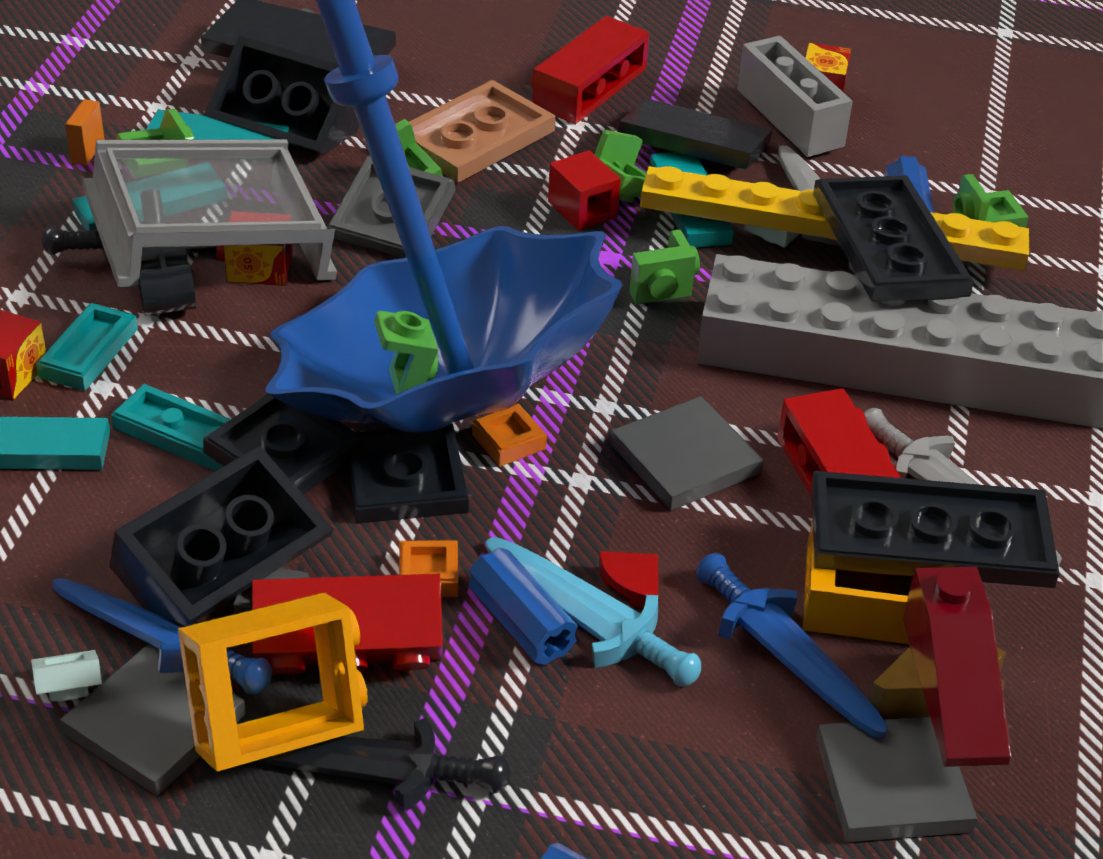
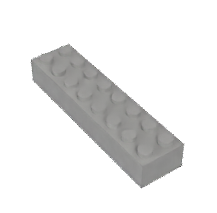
M716 254L702 315L696 364L1103 429V311L1090 312L1059 307L1052 303L1038 304L1007 299L1000 295L986 296L971 293L970 297L871 302L858 276L847 272H830L804 268L791 263L777 264L751 260L744 256Z

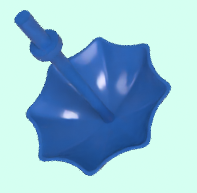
M316 0L338 64V68L328 73L324 78L325 85L334 103L342 106H353L406 258L377 262L364 267L345 287L328 300L307 313L274 329L270 333V337L280 347L281 362L276 374L266 386L265 392L291 407L315 416L341 422L383 423L390 428L410 433H427L444 428L465 418L508 409L525 395L533 383L557 370L577 354L599 330L611 311L622 283L620 280L607 274L600 264L599 256L605 240V233L592 231L567 235H541L520 232L508 226H497L435 250L386 97L396 87L399 80L394 59L390 55L373 56L355 0ZM377 311L392 313L409 311L422 318L429 319L438 346V368L434 380L417 385L396 395L389 372L395 352L384 350L380 345L374 324Z

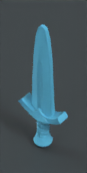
M491 537L486 541L488 553L493 552L498 547L509 550L575 623L601 641L592 643L595 668L624 661L639 653L655 665L665 669L673 679L674 684L679 687L689 686L699 677L702 666L698 655L679 651L653 634L658 621V595H646L645 606L640 614L579 577L513 542L498 537Z

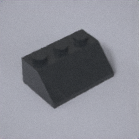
M241 35L238 36L204 113V116L276 139H287L289 145L321 155H325L348 139L359 128L353 106H342L334 103L329 96L324 82L326 75L338 68V64ZM259 123L289 126L290 128L288 132Z
M258 446L114 532L109 567L144 609L190 626L251 587L252 580L264 579L331 536L334 529L263 448Z

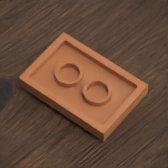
M491 80L409 121V123L413 127L416 143L441 168L442 174L459 183L554 132L556 116L496 81Z

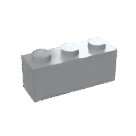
M780 35L743 44L737 90L807 157L845 147L853 101Z

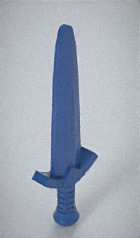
M712 553L701 559L696 570L698 580L701 583L716 588L731 603L722 617L719 637L730 640L732 633L741 625L823 700L855 726L875 738H883L886 735L887 725L876 708L845 673L789 617L793 616L797 591L769 588L750 590L730 571L726 558L723 555Z
M63 578L53 580V590L63 598L159 648V673L184 672L178 628L186 626L87 585ZM226 648L230 678L237 681L248 694H258L265 690L272 678L270 663L264 658H246Z

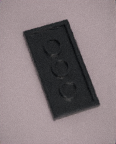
M236 0L201 37L202 51L227 58L230 57L238 36L241 35L337 64L321 15L257 0ZM363 25L373 56L388 55L396 46V32Z
M907 175L815 180L813 196L871 302L971 296L973 279Z
M813 471L811 502L814 568L913 576L915 568L977 567L982 582L1045 588L1056 587L1060 573L1045 490Z

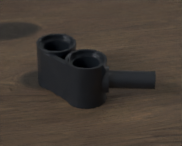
M146 191L141 193L140 199L144 224H165L160 192ZM185 246L142 247L138 287L141 294L144 316L196 309L190 264H188Z

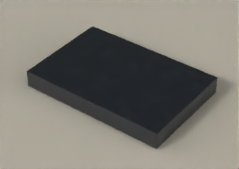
M647 98L619 121L618 132L636 135L642 139V144L745 170L768 147L773 131L770 128Z

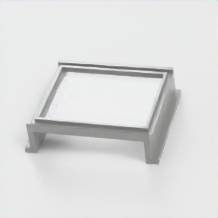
M287 139L96 140L93 178H83L82 187L118 287L139 285L142 247L299 243L316 280L336 279L337 270L330 258L335 229H327L288 151Z

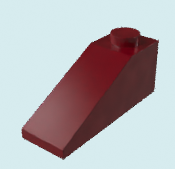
M915 568L903 615V622L944 767L1009 765L1011 750L993 615L978 568Z

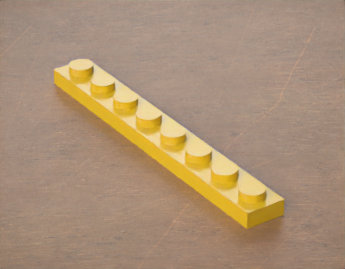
M648 166L641 193L640 207L837 240L813 196L814 190L798 191L780 188L768 182L749 183L731 180L719 174L706 176L682 172L680 169L670 166L660 168ZM930 212L961 261L1025 271L1029 257V228L1018 227L1016 224L1007 221L994 223L970 219L958 213L945 215Z

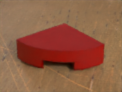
M600 551L599 573L604 584L608 587L612 586L616 591L628 597L630 605L644 609L646 595H658V554Z

